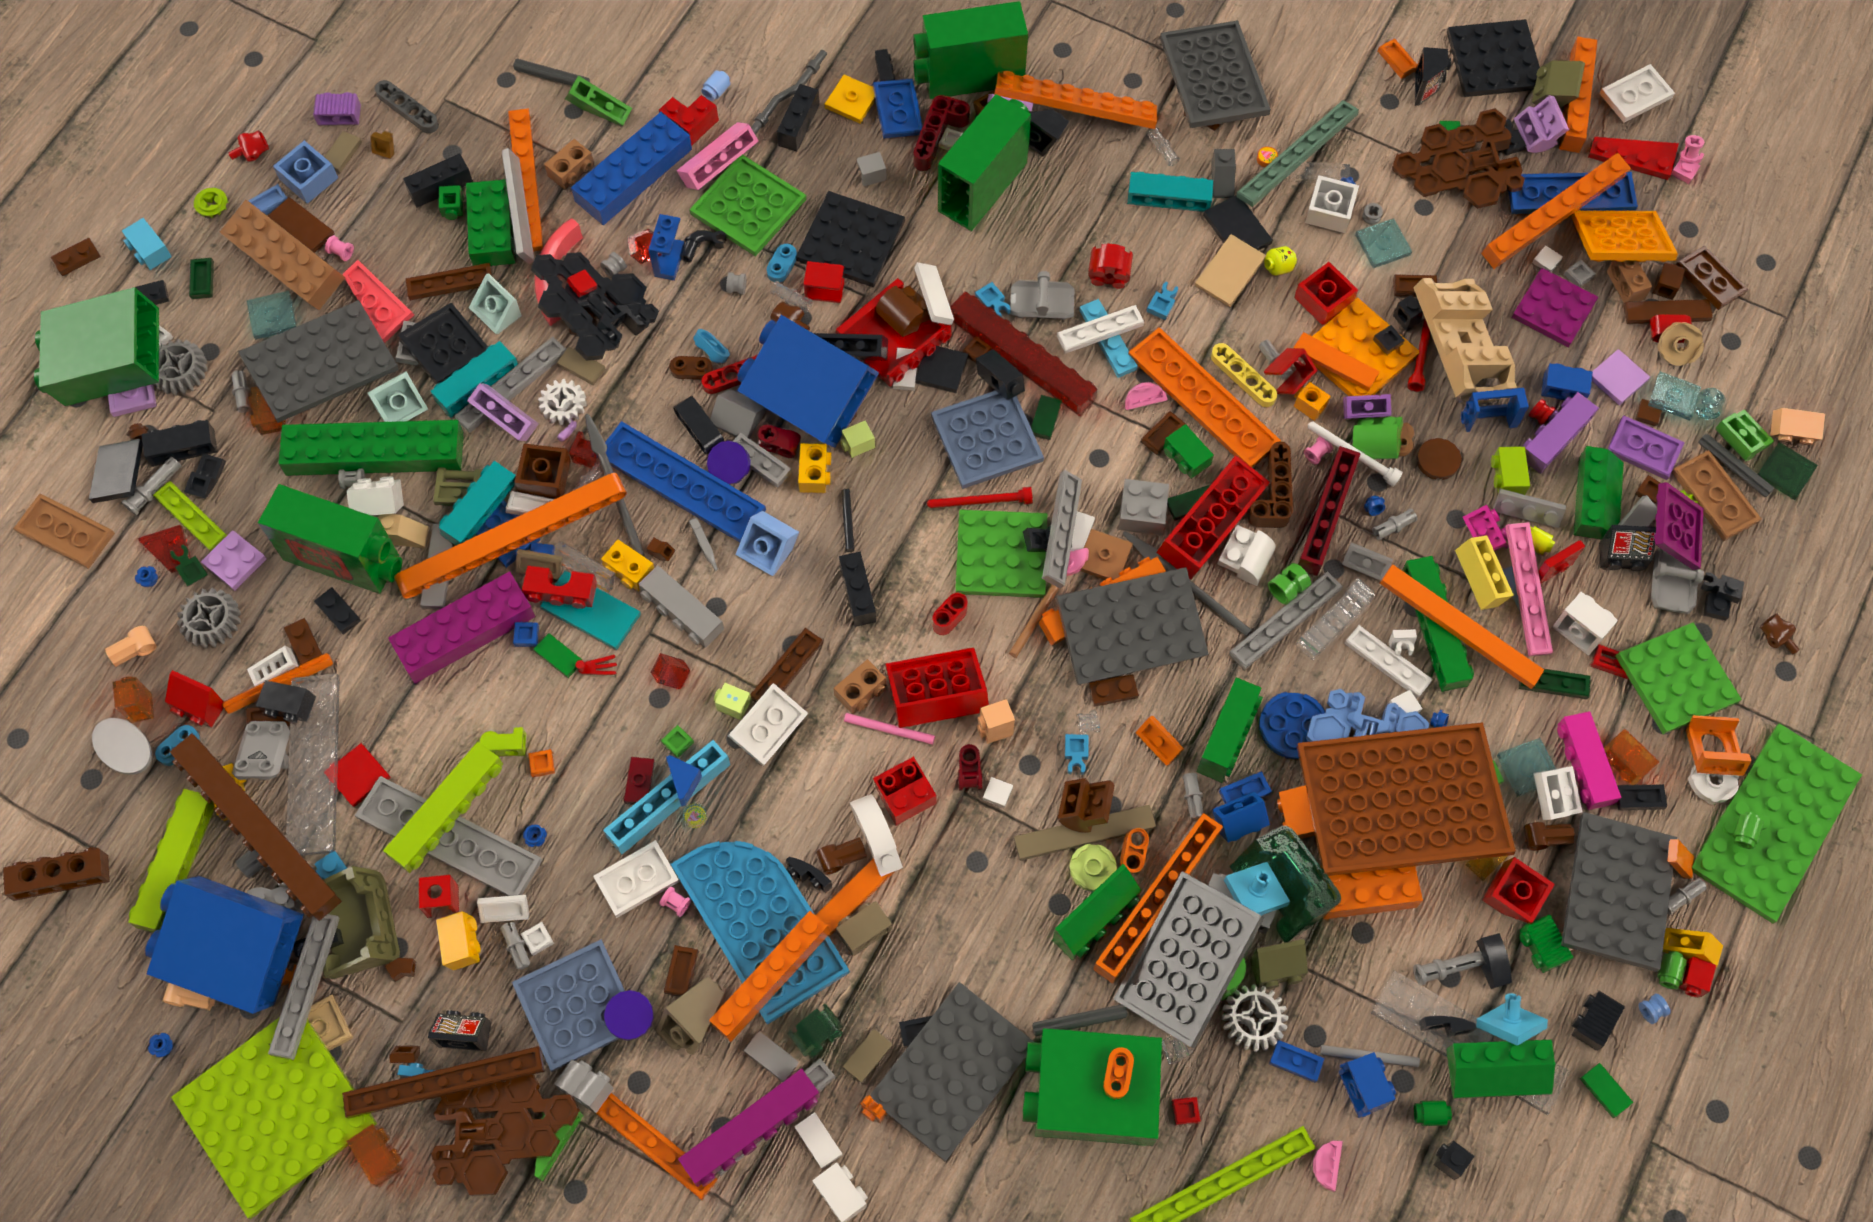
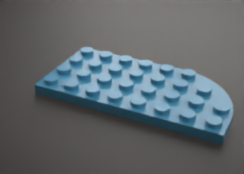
M741 841L713 842L701 846L671 863L672 868L742 984L809 911L813 913L783 864L771 853L753 844ZM828 936L759 1011L767 1025L850 973L849 968Z

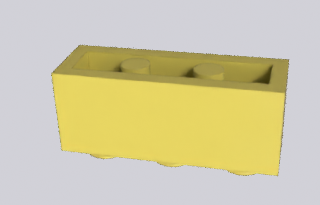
M1488 536L1470 538L1455 550L1481 610L1499 607L1514 596Z

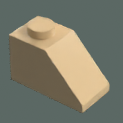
M382 514L378 516L393 545L425 548L429 531L428 526L403 515Z

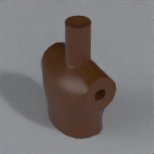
M782 301L771 313L770 318L775 322L783 315L808 331L810 330V327L801 321L805 313L798 306H792Z
M1778 613L1768 618L1759 627L1764 632L1767 642L1771 647L1779 648L1784 644L1792 655L1800 650L1791 639L1792 635L1796 632V627L1791 622L1782 619Z

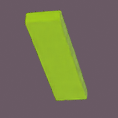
M171 481L167 482L153 494L154 498L210 552L227 536Z

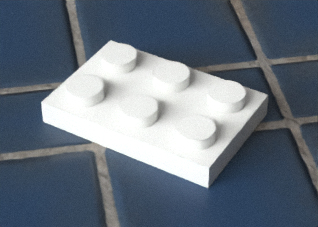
M1650 64L1602 88L1599 94L1624 123L1673 98L1675 92Z
M773 683L731 731L728 737L759 764L764 766L808 713Z
M656 840L593 876L616 918L679 883L678 877Z

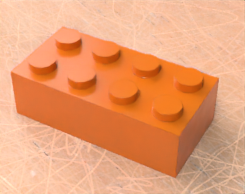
M1319 866L1315 872L1324 919L1417 908L1423 901L1416 866L1323 876L1322 866Z

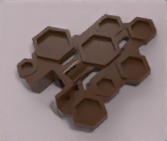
M1496 108L1481 111L1477 123L1474 125H1465L1449 131L1441 124L1425 127L1421 139L1422 147L1420 152L1415 154L1411 152L1397 154L1392 166V171L1400 178L1409 177L1415 180L1414 189L1423 197L1457 188L1460 191L1464 190L1463 197L1477 209L1496 205L1500 193L1505 192L1506 188L1511 192L1522 190L1525 180L1521 175L1523 170L1518 157L1499 159L1497 151L1509 149L1512 136L1505 127L1507 118ZM1483 142L1480 150L1464 154L1461 152V150L1474 148L1476 143ZM1430 157H1434L1431 165L1421 166V163L1428 162ZM1480 170H1485V171H1486V172H1482V173H1478V174H1474V175H1469V176H1468V173H1471V172H1476V171H1480Z
M534 1074L441 1096L437 1110L433 1113L436 1120L445 1125H456L455 1144L435 1146L431 1153L436 1167L432 1175L437 1185H452L456 1179L457 1183H464L471 1196L496 1195L508 1174L505 1164H510L512 1159L542 1158L553 1155L560 1142L556 1133L562 1126H572L580 1111L573 1096L570 1094L554 1095L550 1099H543L539 1092L540 1085ZM470 1108H477L480 1113L497 1112L495 1118L475 1119ZM528 1109H532L534 1113L544 1112L545 1117L533 1120ZM494 1144L496 1148L472 1151L474 1146Z

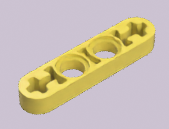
M1223 343L1216 344L1211 354L1212 361L1262 407L1274 405L1277 398L1276 389L1228 345ZM1219 352L1221 354L1222 352H1224L1225 356H1218L1217 353ZM1233 364H1238V365H1240L1241 368H1242V371H1240V372H1234V371H1232L1231 365H1233ZM1253 378L1257 381V385L1249 386L1246 380ZM1263 395H1271L1270 398H1263Z

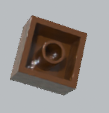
M523 444L515 479L518 492L553 499L563 496L571 463L568 450L566 448Z

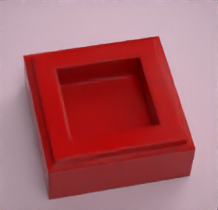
M585 269L567 278V283L579 298L597 289L598 284Z
M1197 1097L1172 1099L1175 1126L1201 1122Z

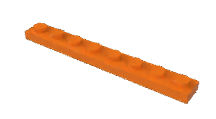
M529 108L508 111L512 152L520 159L533 252L541 251L544 246Z

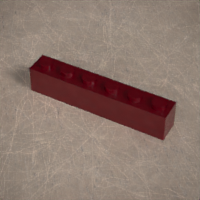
M1342 446L1338 449L1298 565L1308 574L1318 576L1361 454L1360 452Z

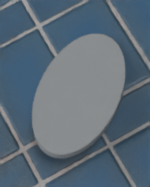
M108 718L99 722L94 728L92 734L94 750L108 767L122 774L133 775L143 772L149 766L152 759L150 743L144 733L134 724L120 718Z

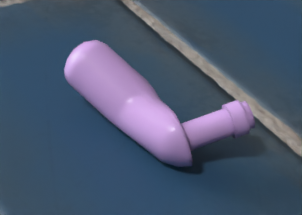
M571 418V423L558 434V440L561 442L565 441L575 430L577 422Z

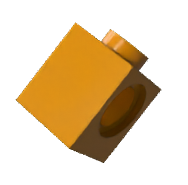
M1309 382L1305 388L1301 387L1296 392L1294 407L1315 421L1327 407L1331 396Z

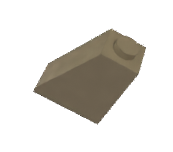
M707 976L665 1008L656 1032L672 1049L679 1050L680 1048H685L687 1053L692 1055L698 1051L710 1025L709 1020L715 1014L724 995L720 985L717 982H713Z

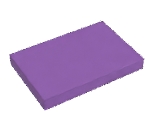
M1623 415L1607 449L1619 459L1667 480L1685 442Z

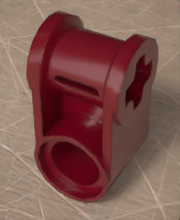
M766 424L758 430V444L768 452L785 458H794L801 435L792 430H785Z
M972 744L964 745L959 751V791L963 790V788H978V790H982L980 752ZM971 753L975 756V759L973 761H966L963 756Z

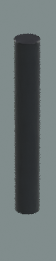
M843 489L841 493L846 552H854L850 490Z

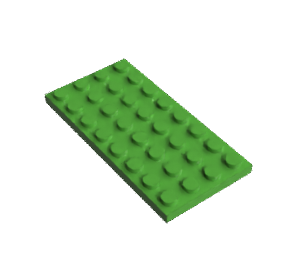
M1780 723L1777 724L1738 787V791L1732 797L1692 865L1693 873L1774 924L1780 917L1862 774ZM1746 812L1756 813L1764 821L1758 844H1755L1753 849L1742 848L1734 843L1735 838L1733 836L1739 816Z

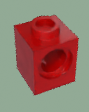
M1692 956L1687 960L1683 983L1679 985L1678 989L1684 990L1685 994L1691 997L1699 998L1710 992L1716 965Z

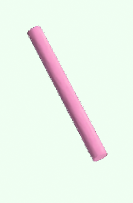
M849 713L845 714L844 722L932 745L934 743V735L907 728H899V726Z

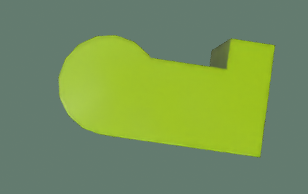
M514 727L511 734H497L494 731H487L481 736L480 743L497 756H525L527 734L523 727Z

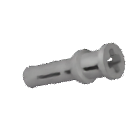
M170 457L142 486L139 485L135 488L134 496L123 500L121 503L137 516L139 514L138 511L147 502L152 501V495L182 467L181 464L173 459V457Z
M1481 951L1444 961L1434 959L1429 964H1416L1413 967L1417 983L1423 986L1428 981L1435 979L1439 981L1444 980L1449 974L1485 965L1486 962Z

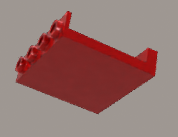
M899 278L836 329L837 334L883 335L888 339L887 361H860L879 372L878 377L890 387L894 382H900L904 378L905 372L910 368L915 369L925 355H932L936 350V346L946 343L952 335L951 325L932 322L930 319L921 323L918 331L902 337L875 312L879 300L890 288L897 286L899 289L904 288V283ZM897 348L916 349L912 353L896 359Z

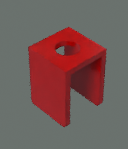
M807 261L803 283L804 298L841 303L845 279L842 278L844 266Z
M1286 348L1264 370L1265 375H1282L1294 364L1296 370L1276 390L1277 394H1295L1318 371L1304 348ZM1298 358H1302L1305 364L1301 363Z
M451 875L419 878V909L427 918H432V908L448 906L454 914L459 912V886ZM434 885L442 888V893L438 898H432L431 887Z

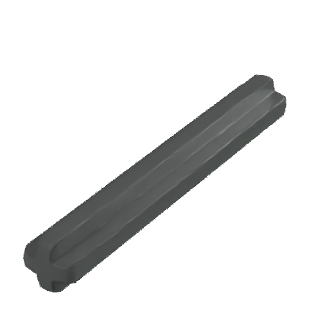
M518 58L513 63L514 70L571 86L576 78L580 76ZM580 76L583 79L590 82V79L588 77Z
M1709 434L1701 437L1698 443L1707 451L1709 450L1714 457L1763 497H1767L1774 488Z
M1121 1004L1034 1022L1032 1028L1035 1036H1041L1043 1028L1070 1030L1123 1019L1128 1016L1127 1008Z

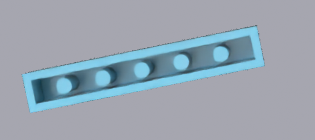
M714 740L686 761V763L700 769L702 778L692 796L730 766L728 755ZM669 775L603 830L607 839L621 855L681 806L672 775Z

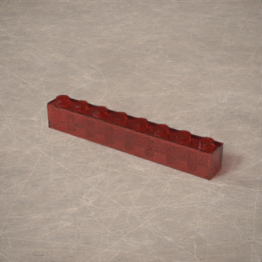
M965 291L950 306L954 317L953 322L972 337L975 338L977 336L990 345L1019 372L1054 398L1062 400V404L1078 416H1081L1096 400L1098 389L1091 381L1083 379L1075 369L1063 364L1059 357L1052 356L1041 344H1036L1025 332L1017 330L1009 320L1002 319L994 309L986 307L975 295H970Z

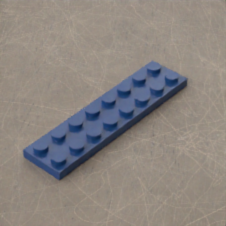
M622 421L605 442L607 445L606 454L613 468L739 543L750 517L761 511H766L765 505Z

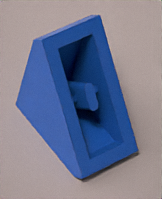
M671 755L666 756L681 807L686 806L702 778L701 771Z

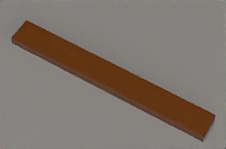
M541 1047L528 1048L343 1092L345 1117L349 1119L545 1072Z

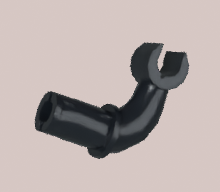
M697 230L685 237L684 241L686 243L680 258L685 262H692L697 247H700L701 242L704 241L713 242L714 247L718 249L724 248V242L718 241V239L727 241L726 234L723 231L713 233L707 230Z

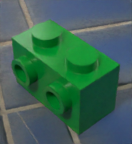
M1186 424L1165 438L1163 447L1165 454L1170 459L1173 458L1178 464L1180 471L1183 474H1187L1191 479L1212 464L1214 454Z

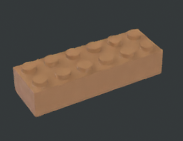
M248 200L242 203L220 231L222 235L318 310L322 308L345 279L341 273Z

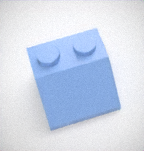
M761 511L750 517L735 555L774 576L792 551L799 531Z

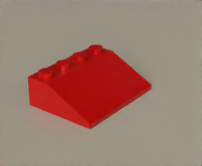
M974 647L885 663L899 728L979 714L980 708L989 705L988 691Z

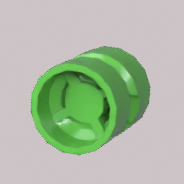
M1291 563L1282 571V575L1278 574L1268 582L1272 595L1285 605L1295 599L1297 593H1302L1311 585L1310 577L1306 571L1296 563Z

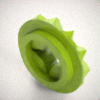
M206 188L196 195L194 208L203 217L209 216L213 218V215H221V211L226 210V204L229 202L226 194L221 189ZM213 201H215V205L211 204L210 206H208V202L212 203Z

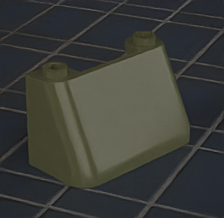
M351 866L324 879L326 884L342 901L329 914L340 918L337 928L341 930L344 944L332 948L333 954L328 955L323 969L324 977L329 979L343 977L391 963L399 958L400 950L383 875L376 870Z

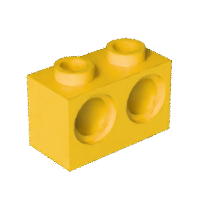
M800 443L798 479L800 493H826V485H830L831 473L827 472V465H831L832 459L831 452H827V444ZM820 457L819 460H812L811 458ZM813 476H818V477H820V478L817 479V480H811V479H810V478L813 477Z

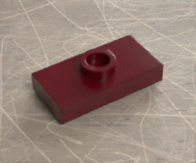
M631 757L624 803L635 804L650 792L655 765L654 759Z

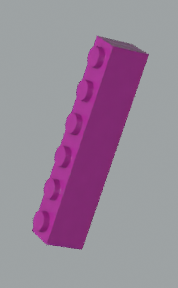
M801 1068L682 1155L678 1160L697 1187L701 1184L705 1187L716 1178L714 1175L720 1170L727 1171L736 1164L735 1159L742 1154L747 1156L757 1148L756 1144L762 1139L767 1141L775 1136L778 1132L776 1129L781 1125L785 1124L787 1126L798 1118L797 1114L804 1108L806 1111L813 1108L818 1103L819 1091Z

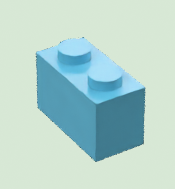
M144 218L122 230L126 237L123 240L130 251L134 249L136 251L134 256L141 265L145 263L150 270L172 257L164 243Z

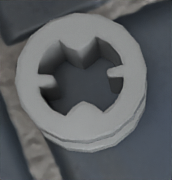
M1376 203L1367 204L1362 215L1363 220L1368 224H1377L1381 219L1383 209ZM1370 211H1371V213L1375 212V213H1376V216H1374V214L1371 216V215L1369 214V212H1370Z

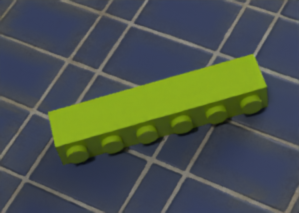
M477 741L383 850L384 853L409 874L413 869L419 868L423 863L424 856L437 847L439 839L445 832L448 833L454 827L455 820L460 814H465L468 811L472 800L485 791L486 784L491 778L499 775L503 766L501 759Z
M183 789L182 794L176 799L173 816L167 821L165 835L157 845L156 857L148 867L146 881L139 888V898L129 913L128 923L137 929L152 933L158 929L161 930L166 912L160 908L162 896L169 885L172 883L176 884V881L186 879L215 808L213 801L208 803L199 792Z

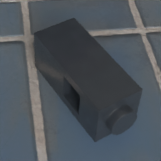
M994 349L976 358L978 375L1006 400L1025 391L1023 374Z

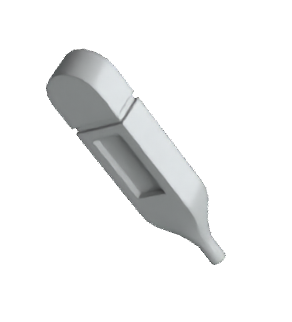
M697 517L689 520L692 531L706 560L717 571L718 567L712 548Z

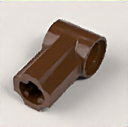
M1534 822L1524 825L1527 848L1530 851L1544 850L1550 846L1574 844L1575 833L1571 824L1545 825L1544 822Z
M860 837L837 846L835 844L824 846L816 852L825 875L834 874L842 870L845 865L867 858Z

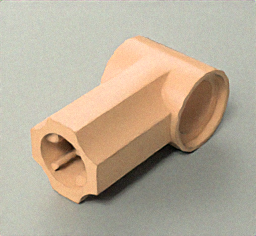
M146 626L133 628L128 632V637L105 649L107 656L115 667L137 655H148L156 649L157 646Z
M168 983L162 1001L178 1007L186 1005L210 1011L216 1000Z

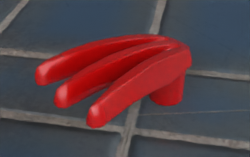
M615 655L586 662L578 660L575 664L581 674L602 676L617 674L616 671H599L617 666L616 662L601 664L614 659Z

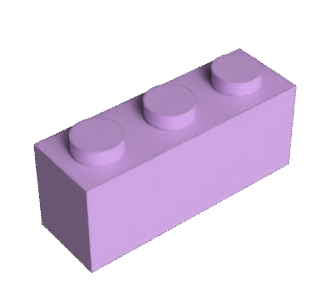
M479 383L467 400L519 441H527L538 426L535 420L487 384Z

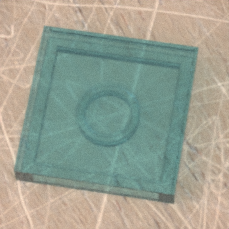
M1394 218L1356 231L1355 236L1373 268L1411 256L1412 250Z
M289 290L246 300L255 340L277 335L297 327Z
M1660 371L1648 405L1690 421L1701 386Z
M1541 738L1505 750L1497 755L1517 797L1537 790L1533 773L1556 769Z

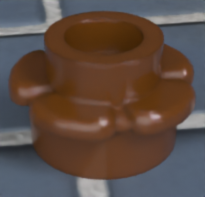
M141 423L131 425L129 427L130 430L126 434L130 436L131 440H142V434L148 433L149 429Z

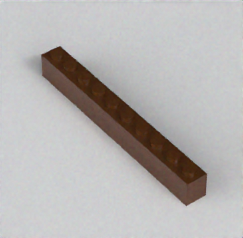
M193 733L169 751L175 758L172 761L173 764L181 772L186 770L189 774L186 776V779L195 788L198 785L203 791L200 792V795L208 803L213 801L217 807L214 808V811L223 820L226 817L230 820L231 823L228 824V827L237 836L240 833L244 836L245 839L242 843L251 852L254 850L258 852L257 860L265 868L268 866L272 868L274 872L271 873V876L280 885L283 882L286 884L288 889L285 892L292 900H300L303 904L300 909L308 918L314 916L320 921L342 902Z

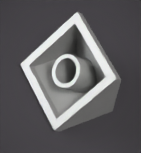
M729 389L717 396L710 420L716 428L734 437L742 433L750 439L768 409L747 396Z

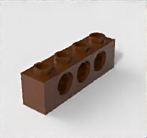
M97 847L86 848L84 852H65L60 854L59 857H40L34 862L20 861L12 863V866L3 867L4 895L13 901L110 882L108 855ZM84 864L83 869L77 872L78 867ZM60 868L59 874L53 877V873ZM36 873L35 878L29 881L30 876Z

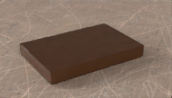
M290 197L268 215V217L314 253L327 242L329 237L335 235L331 228Z
M1705 246L1675 264L1685 268L1684 276L1718 310L1738 299L1749 290Z

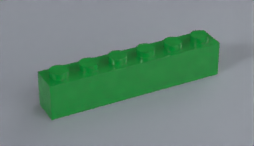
M1433 556L1407 560L1402 571L1448 602L1446 586L1444 583H1441L1439 577L1440 568L1438 563L1434 562ZM1415 609L1441 692L1468 687L1473 680L1474 671L1472 666L1468 665L1465 645L1461 644L1460 639Z

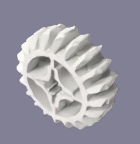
M1255 984L1251 986L1250 991L1247 986L1241 988L1242 993L1236 990L1233 993L1234 997L1229 996L1226 1000L1230 1005L1223 1006V1010L1228 1014H1223L1222 1020L1229 1021L1223 1028L1224 1030H1232L1228 1037L1233 1038L1236 1036L1235 1044L1237 1046L1241 1041L1245 1042V1050H1248L1250 1044H1253V1050L1256 1052L1259 1050V1044L1263 1050L1268 1049V1043L1275 1046L1277 1044L1276 1038L1281 1040L1284 1036L1281 1031H1286L1287 1025L1282 1022L1287 1021L1288 1016L1281 1014L1287 1008L1286 1006H1278L1282 999L1278 997L1274 1000L1272 998L1275 994L1273 990L1266 994L1265 986H1262L1260 991H1257ZM1250 1000L1249 1010L1236 1014L1237 1006L1244 1001ZM1260 1002L1264 1003L1271 1012L1264 1011L1260 1006ZM1253 1011L1256 1018H1260L1257 1023L1254 1022V1018H1250ZM1274 1022L1271 1032L1259 1036L1261 1025ZM1239 1024L1248 1026L1250 1034L1243 1031Z

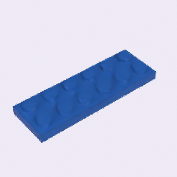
M1628 172L1623 179L1579 210L1636 211L1638 205L1632 172ZM1588 173L1521 174L1525 178L1522 190L1516 192L1508 190L1512 214L1533 213Z

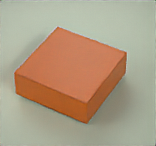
M551 749L528 753L532 778L555 774L553 752Z

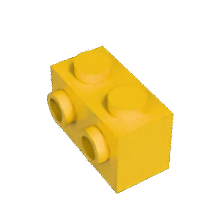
M617 540L601 558L603 570L609 576L618 577L628 589L634 588L638 592L640 591L639 583L654 569L651 561L620 540Z
M461 911L436 920L443 966L457 970L480 962L479 953L481 948L476 938L477 923L473 916Z

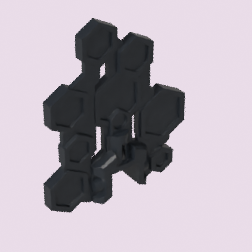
M581 252L566 253L564 260L555 259L551 254L536 255L531 271L540 280H546L549 284L547 290L543 291L538 308L548 318L560 317L570 330L579 336L575 350L586 361L603 359L605 351L615 350L619 347L622 334L616 328L621 324H624L634 335H638L650 323L656 321L659 310L653 304H646V300L643 297L647 287L633 273L615 274L612 280L608 277L603 278ZM585 269L598 284L597 289L579 298L568 283L565 289L562 287L563 282L557 277L558 275L567 281L568 277ZM605 293H606V295H607L616 305H613V304L604 296ZM584 308H589L599 319L597 327L592 323L593 317Z

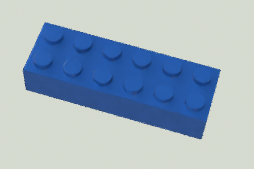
M660 112L571 187L574 201L604 226L692 150L690 135Z

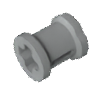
M359 468L358 471L346 472L342 469L339 470L338 474L341 489L351 487L353 483H358V479L365 478L363 468Z

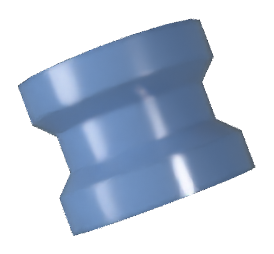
M1657 993L1652 995L1649 1001L1644 1000L1639 1003L1641 1014L1650 1024L1658 1022L1660 1017L1670 1015L1671 1011L1667 1002Z

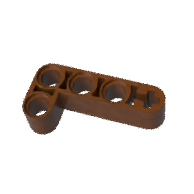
M1279 441L1272 445L1268 456L1269 500L1253 502L1248 514V522L1254 527L1284 528L1288 525L1292 516L1291 449L1287 443ZM1276 473H1281V474H1283L1284 476H1283V477H1280V476L1276 475ZM1280 492L1285 496L1282 497L1277 495L1276 493ZM1255 512H1261L1263 516H1258ZM1277 512H1281L1285 514V516H1279Z

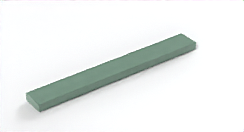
M1342 100L1237 191V198L1251 207L1256 205L1358 115L1359 109Z

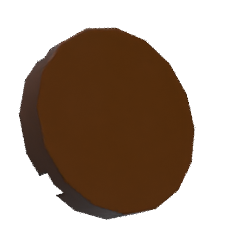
M1434 438L1424 442L1417 453V464L1422 473L1429 478L1445 480L1456 474L1460 468L1462 458L1455 444L1446 439Z

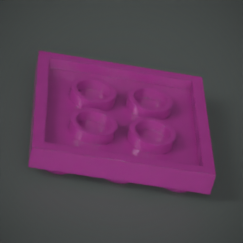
M1541 268L1511 318L1569 348L1596 303L1598 296Z
M1669 483L1658 484V494L1656 496L1655 545L1691 570L1701 569L1704 508Z

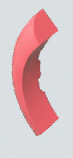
M572 218L562 224L547 240L540 255L551 254L555 259L561 260L563 255H566L577 242L583 239L579 224ZM535 275V294L539 304L543 291L547 290L549 284L546 280H540ZM542 312L550 326L561 319L560 317L548 318Z

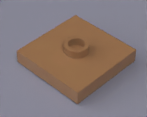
M1091 529L1084 548L1089 550L1088 560L1080 571L1104 580L1110 577L1113 580L1120 577L1119 573L1124 570L1133 543Z

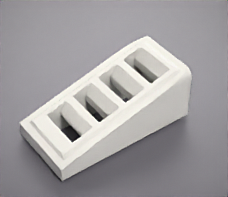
M283 646L247 670L254 686H258L264 683L265 680L268 681L300 666L294 650ZM276 662H279L280 668H278ZM268 666H270L272 673L269 672ZM259 670L263 672L264 677L262 679L258 672Z

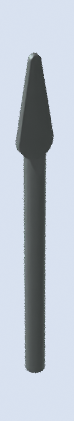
M586 414L585 419L593 453L598 455L606 476L613 473L606 454L607 445L590 415ZM622 498L615 502L633 550L644 556L643 548L625 501Z
M1126 531L1123 532L1127 540L1133 543V546L1144 558L1150 557L1152 560L1158 556L1166 572L1176 570V568L1156 553L1158 549ZM1190 580L1192 592L1196 597L1246 637L1250 634L1252 629Z

